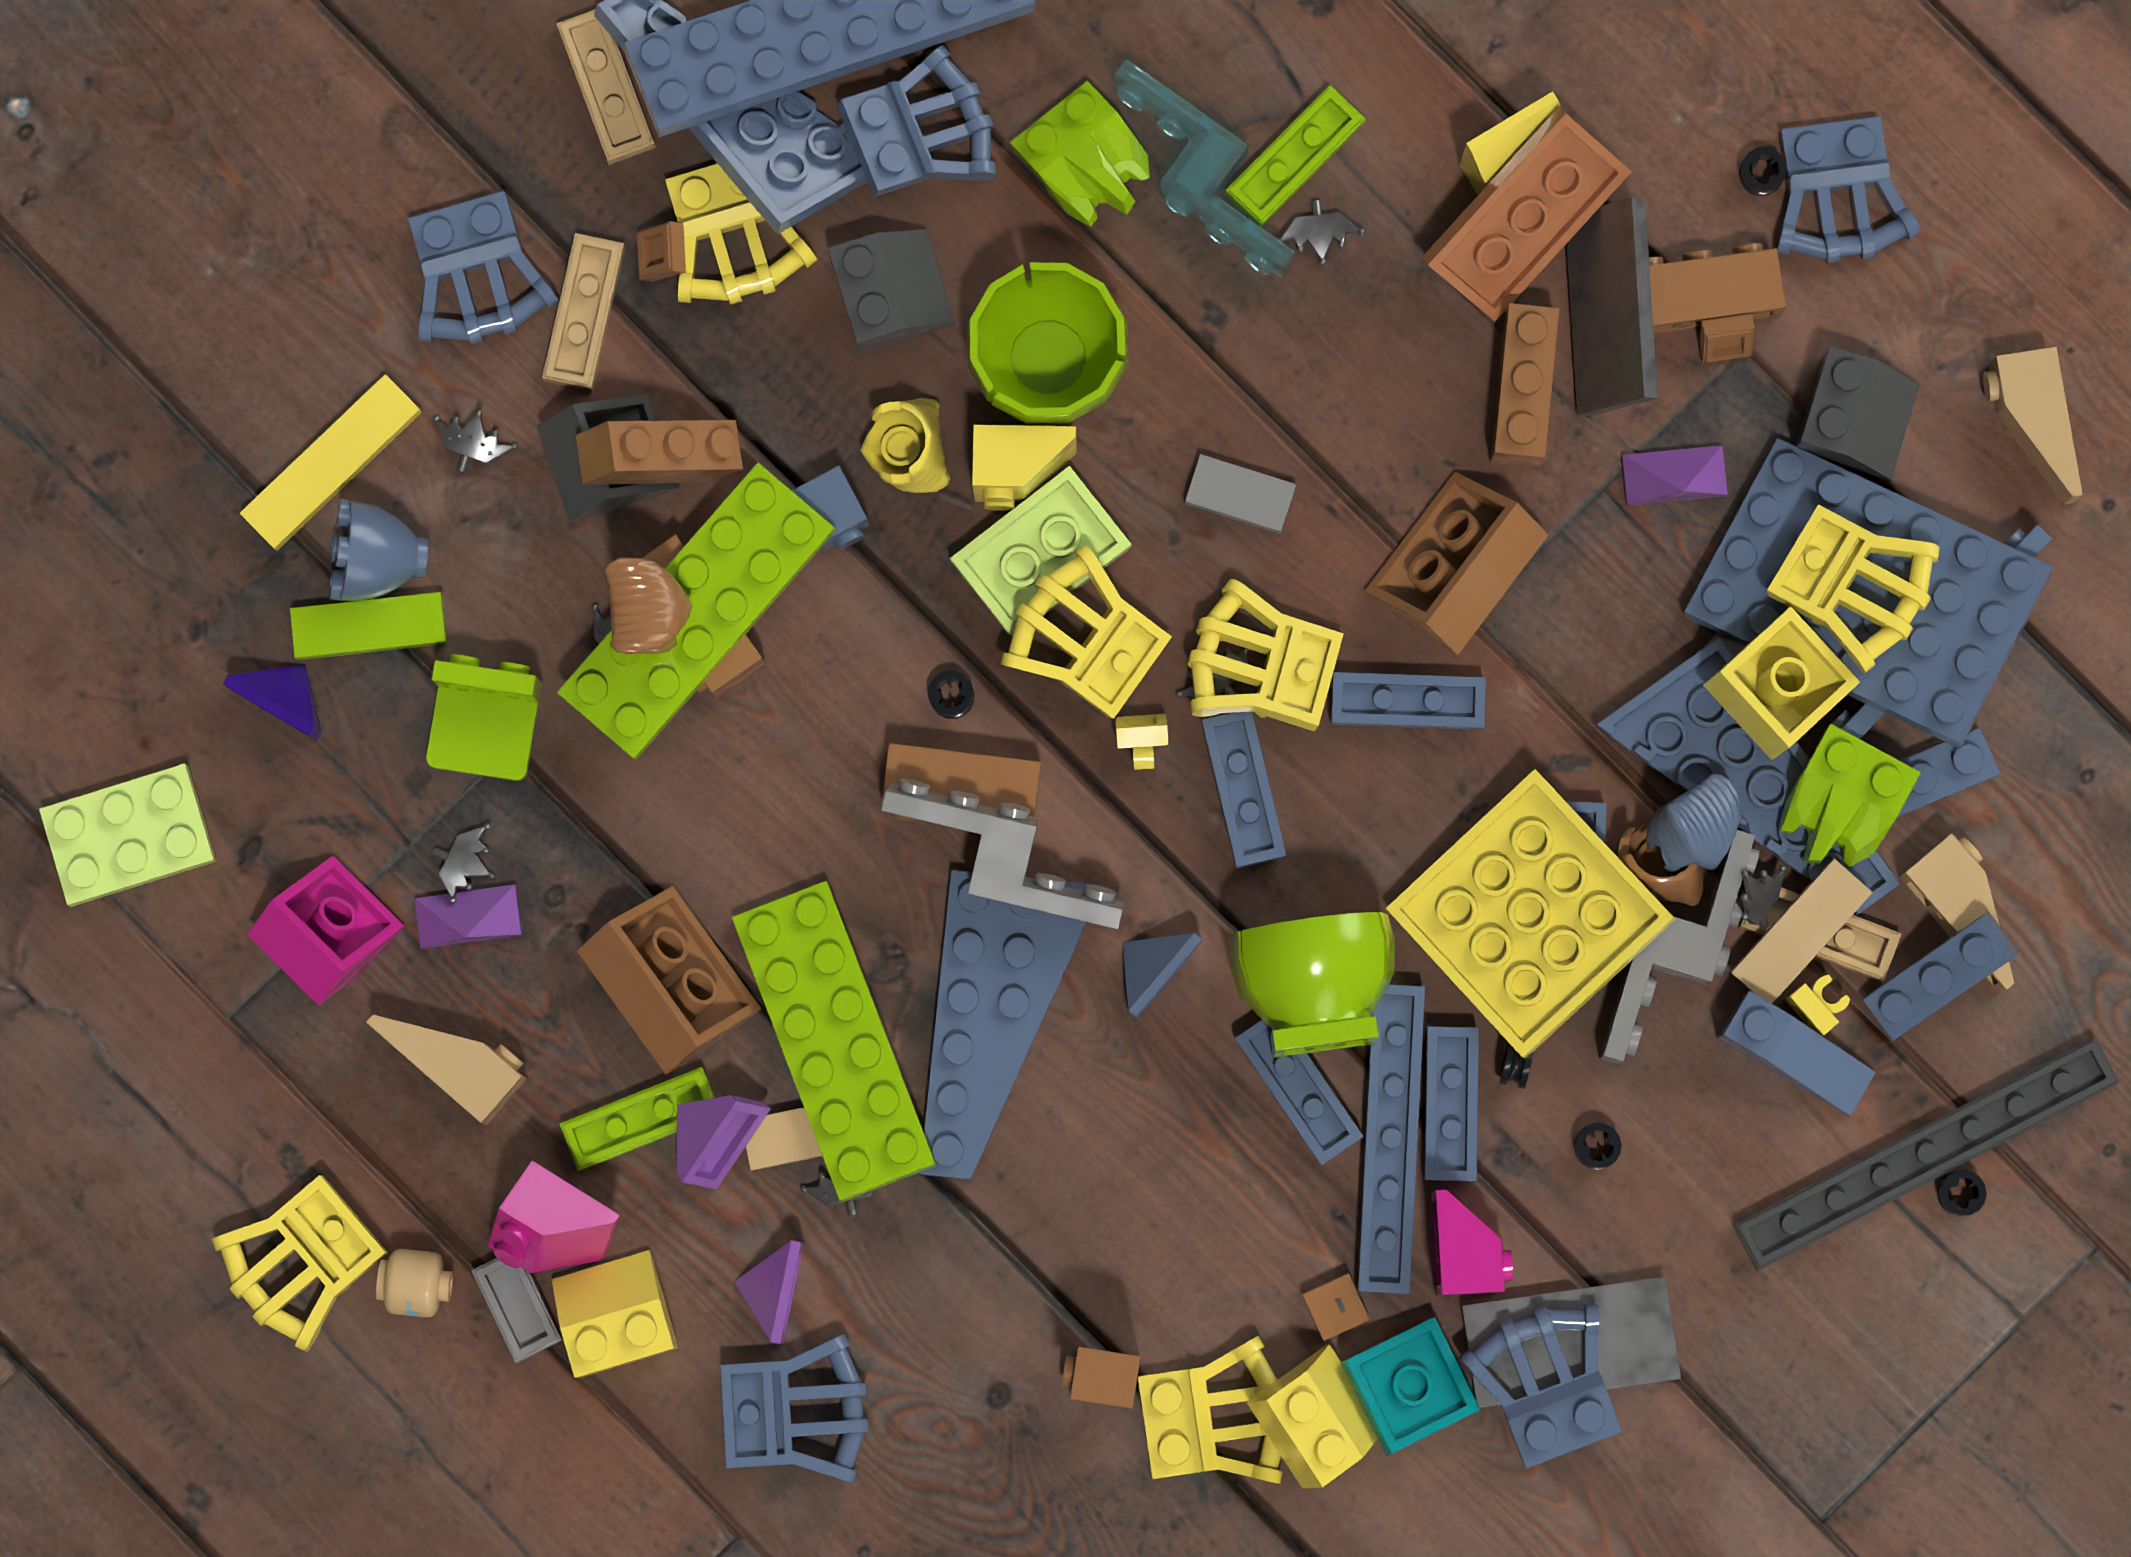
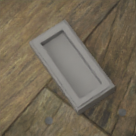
M1200 454L1185 504L1281 534L1296 484Z
M498 1258L471 1270L515 1363L523 1361L563 1341L530 1272L522 1267L512 1268L501 1262Z

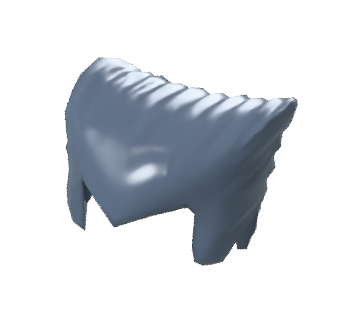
M1711 774L1699 785L1694 786L1656 810L1647 824V848L1650 849L1655 846L1661 848L1662 857L1666 864L1663 867L1667 871L1674 872L1690 864H1696L1709 870L1717 868L1736 836L1741 819L1739 797L1732 782L1721 774Z

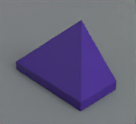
M305 664L234 674L226 677L223 685L232 692L311 739L317 741L322 731Z

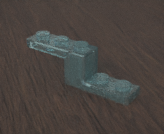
M1126 59L1114 75V87L1119 90L1117 93L1118 98L1137 112H1141L1145 108L1160 119L1157 123L1158 126L1174 139L1182 141L1186 137L1190 140L1161 179L1160 192L1166 195L1163 198V202L1182 217L1187 218L1191 213L1204 222L1206 226L1203 230L1221 245L1228 247L1232 242L1247 253L1244 257L1246 262L1260 273L1268 276L1273 271L1282 278L1294 262L1295 251L1218 197L1247 158L1249 145Z

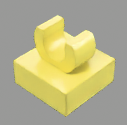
M1166 714L1115 717L1117 748H1132L1134 770L1154 769L1153 746L1168 745Z
M1830 975L1817 979L1811 989L1806 983L1799 986L1784 999L1801 1021L1821 1036H1824L1839 1023L1833 1014L1844 1010L1850 1002V998L1847 995L1840 998L1835 1004H1829L1824 1001L1822 990L1833 980Z

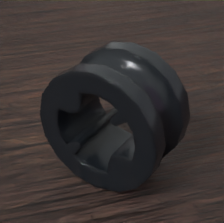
M1768 147L1756 148L1747 154L1740 166V183L1752 195L1768 196L1776 192L1784 181L1787 172L1786 162L1775 149ZM1759 160L1768 161L1770 164L1767 168L1771 169L1774 167L1776 175H1770L1765 184L1756 181L1757 174L1754 176L1750 174L1749 169L1756 168Z
M945 671L938 674L931 681L928 688V699L933 710L939 716L946 719L961 718L971 710L974 704V690L970 681L963 674L956 671ZM952 682L961 684L959 692L964 699L963 702L956 707L951 702V708L942 706L943 697L939 689L946 683L949 688H952Z
M1507 1042L1499 1084L1506 1085L1508 1081H1514L1517 1083L1518 1088L1525 1089L1533 1052L1524 1059Z
M1594 1123L1587 1125L1579 1131L1573 1148L1575 1156L1582 1165L1598 1170L1607 1168L1616 1162L1621 1153L1622 1144L1620 1136L1614 1128L1607 1124ZM1595 1132H1602L1606 1135L1605 1144L1612 1147L1611 1153L1607 1158L1604 1154L1599 1156L1600 1161L1589 1158L1591 1149L1584 1146V1140L1588 1134L1591 1138L1596 1137Z
M1967 1170L1954 1171L1947 1174L1940 1181L1937 1189V1198L1942 1209L1950 1215L1957 1217L1972 1215L1979 1211L1984 1205L1987 1196L1986 1186L1981 1177ZM1960 1178L1967 1180L1969 1183L1966 1188L1973 1187L1975 1192L1974 1199L1966 1200L1964 1208L1955 1206L1954 1204L1957 1199L1950 1200L1948 1193L1949 1188L1958 1186Z

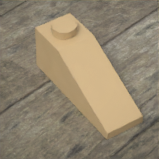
M2057 347L1996 356L1988 365L1989 371L1983 373V385L1987 401L1995 402L1998 417L2063 505L2076 502L2083 493Z
M1951 833L1898 877L1949 937L1987 911L1990 912L1999 924L1986 872L1978 864L1983 858L1974 845L1965 837H1961L1958 840ZM2009 962L1985 977L1998 993L2009 989L2014 984Z
M372 1015L366 1022L482 1124L488 1125L527 1080L518 1071L524 1063L501 1043L494 1050L482 1042L377 1015Z

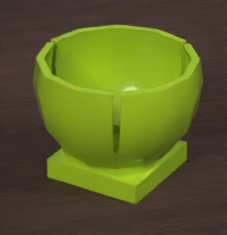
M1029 262V280L1025 278V270L1022 264L992 282L985 291L967 323V366L986 400L991 402V405L1010 414L1013 423L1023 421L1027 424H1069L1107 402L1127 369L1126 364L1129 362L1128 322L1103 282L1069 263Z
M1365 912L1312 917L1250 928L1228 936L1229 965L1238 994L1273 1029L1270 1037L1273 1058L1375 1044L1379 1034L1376 1016L1371 1017V1014L1378 1006L1394 975L1395 938L1388 914Z

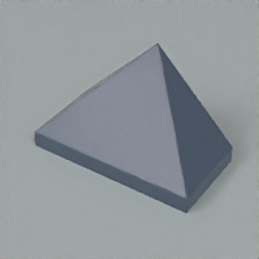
M1196 933L1122 942L1128 1014L1135 1020L1140 1017L1201 945L1203 940Z

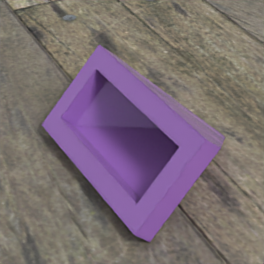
M1722 445L1621 456L1626 506L1727 497L1728 495Z
M515 884L457 892L455 894V904L449 902V894L414 899L421 949L522 935Z
M733 1095L677 1105V1177L680 1181L717 1189L770 1111V1107L764 1102Z
M791 1240L734 1281L769 1341L773 1343L784 1344L804 1243Z

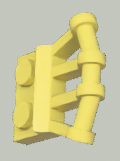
M718 164L665 179L677 221L684 225L686 273L679 276L678 302L691 303L692 298L729 301L730 305L742 302L741 296L763 290L764 295L775 292V287L800 267L805 265L808 268L817 261L816 256L808 245L790 227L779 233V235L791 250L771 266H768L756 227V223L765 220ZM744 227L757 271L735 277L722 234ZM710 237L723 281L694 279L699 240Z
M1818 504L1768 587L1767 596L1788 607L1791 606L1795 611L1812 619L1813 623L1825 626L1845 649L1853 663L1863 673H1866L1875 666L1874 660L1899 640H1907L1913 630V627L1910 625L1917 611L1924 610L1931 600V597L1928 595L1932 563L1938 561L1940 547L1930 542L1875 535ZM1876 553L1911 559L1909 582L1866 560L1868 555ZM1856 575L1898 596L1901 600L1894 612L1891 613L1848 590ZM1838 605H1841L1880 626L1882 629L1861 644L1835 614V610Z
M1085 545L1074 552V559L1048 576L1042 575L1035 586L1038 590L1027 605L1022 603L1015 612L1017 621L1009 652H1003L1000 664L1058 679L1064 686L1070 688L1108 718L1114 719L1172 636L1120 597L1093 551ZM1087 574L1108 609L1101 617L1065 588ZM1054 601L1060 603L1093 628L1082 645L1078 644L1043 617ZM1035 630L1072 657L1066 668L1028 659Z
M1230 579L1222 588V598L1206 617L1199 619L1196 633L1200 636L1197 649L1190 651L1187 665L1192 668L1195 699L1191 700L1192 715L1207 717L1219 713L1254 712L1261 718L1267 716L1315 731L1320 723L1344 633L1281 614L1238 580ZM1239 608H1242L1274 633L1271 637L1228 623V621ZM1219 641H1225L1267 655L1264 669L1216 654ZM1212 673L1256 686L1258 691L1256 694L1215 696Z
M323 1175L316 1177L270 1218L212 1239L215 1251H221L232 1283L229 1290L237 1299L241 1297L245 1299L255 1311L252 1317L260 1326L265 1324L295 1340V1347L306 1353L314 1344L337 1296L346 1291L351 1284L388 1254ZM279 1230L285 1237V1240L249 1270L240 1244ZM296 1250L308 1267L275 1296L270 1298L258 1283ZM317 1278L325 1285L306 1323L282 1310Z
M1259 1336L1247 1341L1204 1367L1138 1376L1152 1479L1223 1470L1273 1483H1281L1283 1471L1278 1470L1281 1455L1260 1423L1213 1429L1210 1406L1249 1401L1278 1380L1260 1350L1265 1346ZM1243 1360L1257 1384L1256 1387L1208 1393L1206 1380ZM1265 1435L1258 1465L1217 1456L1215 1442Z

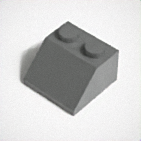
M926 229L874 233L828 247L830 260L859 354L955 325Z
M1829 346L1821 358L1795 446L1832 464L1890 481L1920 385L1879 360Z
M647 394L572 404L537 425L569 520L608 514L674 491L680 487L678 483L582 485L576 435L607 421H657Z

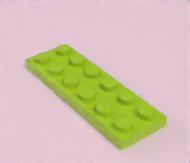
M757 463L665 568L683 588L693 606L686 624L676 636V646L669 652L660 654L637 653L630 655L620 653L611 647V630L559 689L558 695L636 761L835 533V527L761 464Z
M827 880L732 917L839 1201L841 1203L937 1166Z

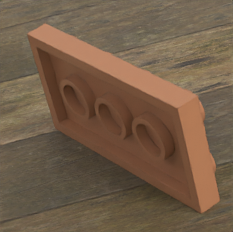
M1558 107L1422 256V259L1436 273L1496 322L1506 311L1509 303H1513L1632 171L1561 107Z

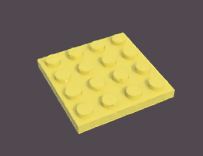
M1536 769L1524 778L1386 907L1389 913L1524 1059L1535 1051L1676 920Z

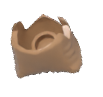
M620 557L608 563L605 574L609 587L608 595L612 630L611 647L616 652L630 655L669 652L676 646V636L686 624L693 607L683 588L668 570L655 561L644 558Z
M1648 822L1635 830L1636 827L1626 829L1614 853L1657 899L1679 902L1689 906L1698 905L1703 895L1702 867L1690 864L1674 872L1667 871L1663 867L1666 864L1662 857L1661 848L1658 846L1650 849L1647 848L1646 834Z

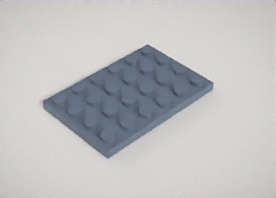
M1777 438L1684 611L1685 617L1744 646L1751 642L1789 608L1767 596V589L1818 504L1875 535L1936 544L1940 547L1938 561L1932 563L1928 595L1931 597V600L1924 610L1917 611L1910 623L1913 630L1907 640H1899L1874 660L1875 666L1866 673H1863L1853 663L1845 649L1825 626L1813 623L1812 619L1799 612L1797 614L1860 681L1847 695L1960 749L2053 573V566ZM1876 553L1868 555L1866 560L1909 582L1911 559ZM1856 575L1848 589L1891 613L1894 612L1901 600L1893 593L1859 575ZM1838 605L1835 610V614L1861 644L1882 629L1880 626L1841 605Z

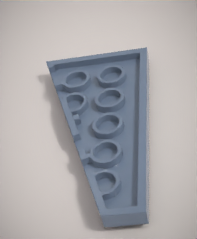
M604 0L597 4L594 14L596 19L623 51L624 42L686 22L685 15L662 0ZM798 91L688 128L777 235L868 183L844 122L839 126L816 110V103Z
M1720 637L1596 724L1595 727L1684 792L1699 785L1711 774H1721L1729 779L1736 790L1740 803L1741 819L1737 830L1756 835L1755 843L1810 882L1834 857L1873 892L1854 913L1855 915L1860 914L1900 885L1877 851L1872 856L1849 867L1843 860L1842 848L1835 844L1821 864L1802 863L1809 836L1807 829L1800 827L1792 834L1778 832L1785 801L1800 773L1805 769L1809 758L1799 744L1795 742L1789 749L1771 760L1703 686L1705 682L1734 657Z
M951 870L924 1128L925 1137L937 1166L920 1172V1175L971 1180L1087 922L968 894L973 872ZM1067 881L1065 883L1066 887L1085 891L1086 885H1097Z

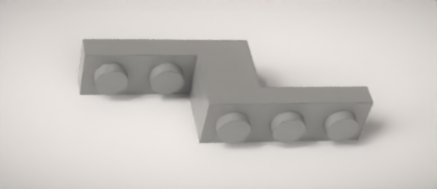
M902 778L899 781V785L889 783L881 811L982 834L968 894L1118 929L1124 900L1115 898V891L1097 885H1086L1085 891L1066 887L1065 879L1046 873H1036L1035 879L1025 877L1039 819L1029 816V808L1008 802H1000L999 808L979 804V796L957 790H951L948 797L929 792L930 785L912 779Z
M1737 830L1728 852L1722 859L1703 925L1674 917L1676 920L1627 964L1599 1057L1600 1059L1620 1064L1624 1062L1626 1054L1635 1055L1643 1027L1635 1025L1640 1005L1650 1006L1657 984V978L1649 976L1651 968L1703 985L1711 983L1714 975L1723 976L1731 951L1730 947L1723 945L1728 926L1737 928L1744 908L1741 898L1737 897L1743 879L1741 872L1746 869L1749 872L1748 875L1752 877L1759 858L1760 850L1752 848L1756 835Z

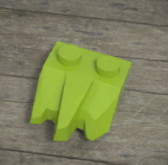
M1088 81L1010 142L1017 156L1042 181L1049 195L1068 215L1089 227L1098 218L1096 207L1100 203H1107L1128 215L1135 200L1124 183L1129 179L1143 181L1150 178L1148 154L1117 111Z
M1830 723L1785 801L1778 832L1792 834L1800 827L1807 829L1809 836L1802 863L1821 864L1836 844L1842 848L1844 862L1849 867H1852L1875 853L1898 817L1921 772Z

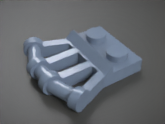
M944 45L935 49L902 80L891 81L885 86L843 98L837 105L874 197L932 178L965 181H990L996 178V163L991 161V130L994 129V124L990 115H984L978 101L981 97V92L977 83H971L949 59L951 53ZM933 72L951 90V92L913 104L909 103L906 96ZM960 107L966 123L926 136L922 135L917 120ZM971 139V162L932 160L929 152Z
M1881 116L1781 129L1779 138L1782 157L1786 162L1787 168L1785 178L1788 200L1776 247L1779 254L1788 256L1790 251L1825 259L1826 264L1840 262V257L1859 255L1861 259L1875 258L1876 252L1905 237L1907 240H1910L1921 233L1916 218L1905 206L1890 180V165L1887 161ZM1869 186L1876 188L1894 219L1872 231L1865 192V187ZM1849 189L1856 235L1838 237L1830 192ZM1803 195H1815L1821 238L1795 232Z
M505 191L408 218L425 277L423 306L419 320V341L433 342L434 338L466 340L470 341L471 345L483 342V336L500 331H504L505 335L518 332L517 327L547 305L550 309L559 302L557 296L523 254ZM512 260L534 289L513 306L510 305L499 263ZM486 267L498 311L477 317L465 273ZM452 277L463 320L437 318L441 280Z
M1585 1305L1584 1310L1546 1309L1545 1306L1532 1310L1533 1316L1514 1323L1511 1318L1500 1322L1499 1328L1472 1353L1467 1350L1459 1357L1463 1365L1500 1404L1526 1469L1623 1432L1604 1385V1380L1598 1369V1305ZM1555 1330L1584 1331L1583 1374L1572 1377ZM1538 1335L1542 1337L1559 1383L1541 1390L1537 1387L1521 1342ZM1506 1349L1509 1351L1526 1395L1515 1400L1486 1369Z
M846 1334L838 1336L787 1361L720 1365L726 1468L794 1464L843 1481L855 1482L858 1471L853 1468L864 1434L869 1432V1419H863L862 1396H867V1384L862 1383L846 1347L850 1346ZM828 1357L840 1383L838 1385L790 1388L789 1374ZM842 1397L843 1420L792 1424V1400ZM843 1434L834 1463L793 1450V1437Z

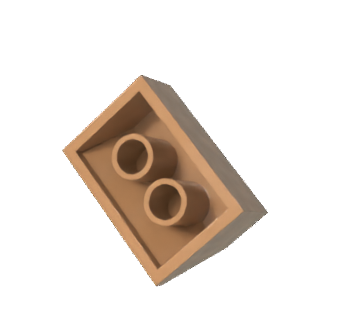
M1454 472L1365 589V592L1425 638L1459 655L1548 537V534L1517 502Z
M673 886L607 922L577 950L665 1075L700 1055L761 1010L759 1004Z

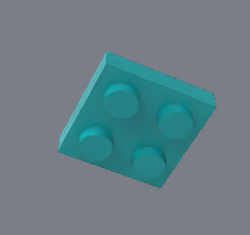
M1435 1317L1341 1362L1386 1456L1480 1410Z

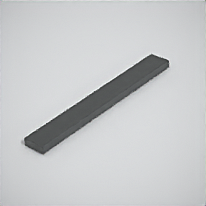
M2096 1037L2091 1038L1732 1226L1755 1270L1758 1271L2120 1082Z

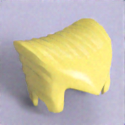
M918 398L907 401L887 402L878 405L871 413L872 420L875 422L868 431L860 451L883 481L901 491L911 493L938 492L949 484L950 476L945 463L939 422L940 404L935 399Z

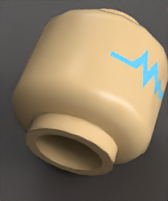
M396 1249L391 1253L388 1260L380 1261L376 1282V1299L384 1300L385 1308L389 1313L432 1317L437 1313L441 1301L450 1302L453 1289V1271H444V1262L439 1253Z

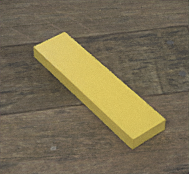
M385 374L249 503L240 514L278 551L407 428L422 411Z

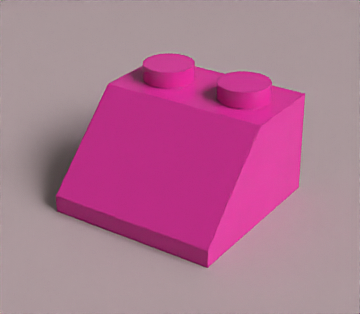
M332 856L273 898L247 935L320 1006L349 984L401 932L404 925Z
M531 1161L500 1206L488 1247L494 1250L495 1256L504 1264L512 1268L522 1267L530 1273L601 1261L607 1253L620 1215L539 1164Z
M1436 1190L1430 1193L1436 1296L1504 1292V1282L1513 1281L1511 1250H1502V1239L1449 1191Z

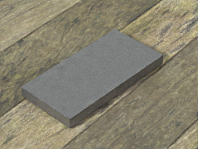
M1629 197L1601 206L1567 243L1577 415L1593 416L1658 399L1645 198Z
M1665 1276L1461 1306L1467 1349L1472 1353L1499 1328L1500 1322L1511 1318L1514 1323L1533 1316L1532 1310L1545 1306L1546 1309L1584 1310L1585 1305H1598V1369L1606 1389L1681 1379ZM1555 1330L1572 1377L1583 1374L1584 1331ZM1541 1335L1521 1342L1538 1389L1541 1390L1559 1383ZM1506 1349L1486 1369L1515 1400L1526 1395L1509 1351ZM1471 1373L1474 1396L1479 1408L1500 1405Z

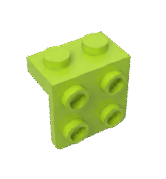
M450 654L449 662L435 660L432 681L438 686L426 755L427 763L435 769L512 781L523 780L528 772L542 682L537 676L529 675L530 667L522 664L500 662L499 670L479 667L480 659L464 655Z

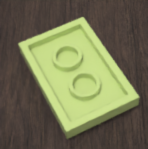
M1068 466L954 554L950 561L1012 639L1017 621L1015 612L1022 603L1025 605L1029 603L1038 590L1035 584L1042 575L1048 576L1074 559V552L1085 545L1093 551L1103 569H1105L1132 548V544L1072 468ZM1086 574L1065 589L1072 594L1088 582L1090 577ZM1054 601L1046 613L1052 610L1059 603L1057 601Z
M186 764L39 809L66 903L70 907L217 862L189 766Z

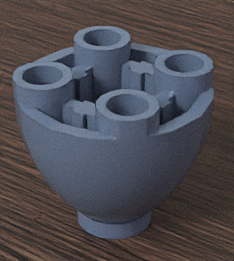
M339 499L336 528L343 529V533L333 532L330 562H335V566L339 567V570L332 569L329 599L344 601L373 599L401 587L413 577L424 579L428 559V538L417 537L405 523L381 507L362 501Z

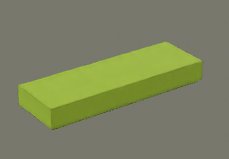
M1329 85L1225 190V195L1262 228L1363 126L1366 118Z
M441 592L290 608L294 658L296 660L448 644L444 601Z
M700 1067L562 1122L560 1127L576 1168L580 1172L677 1133V1105L715 1098L704 1068Z

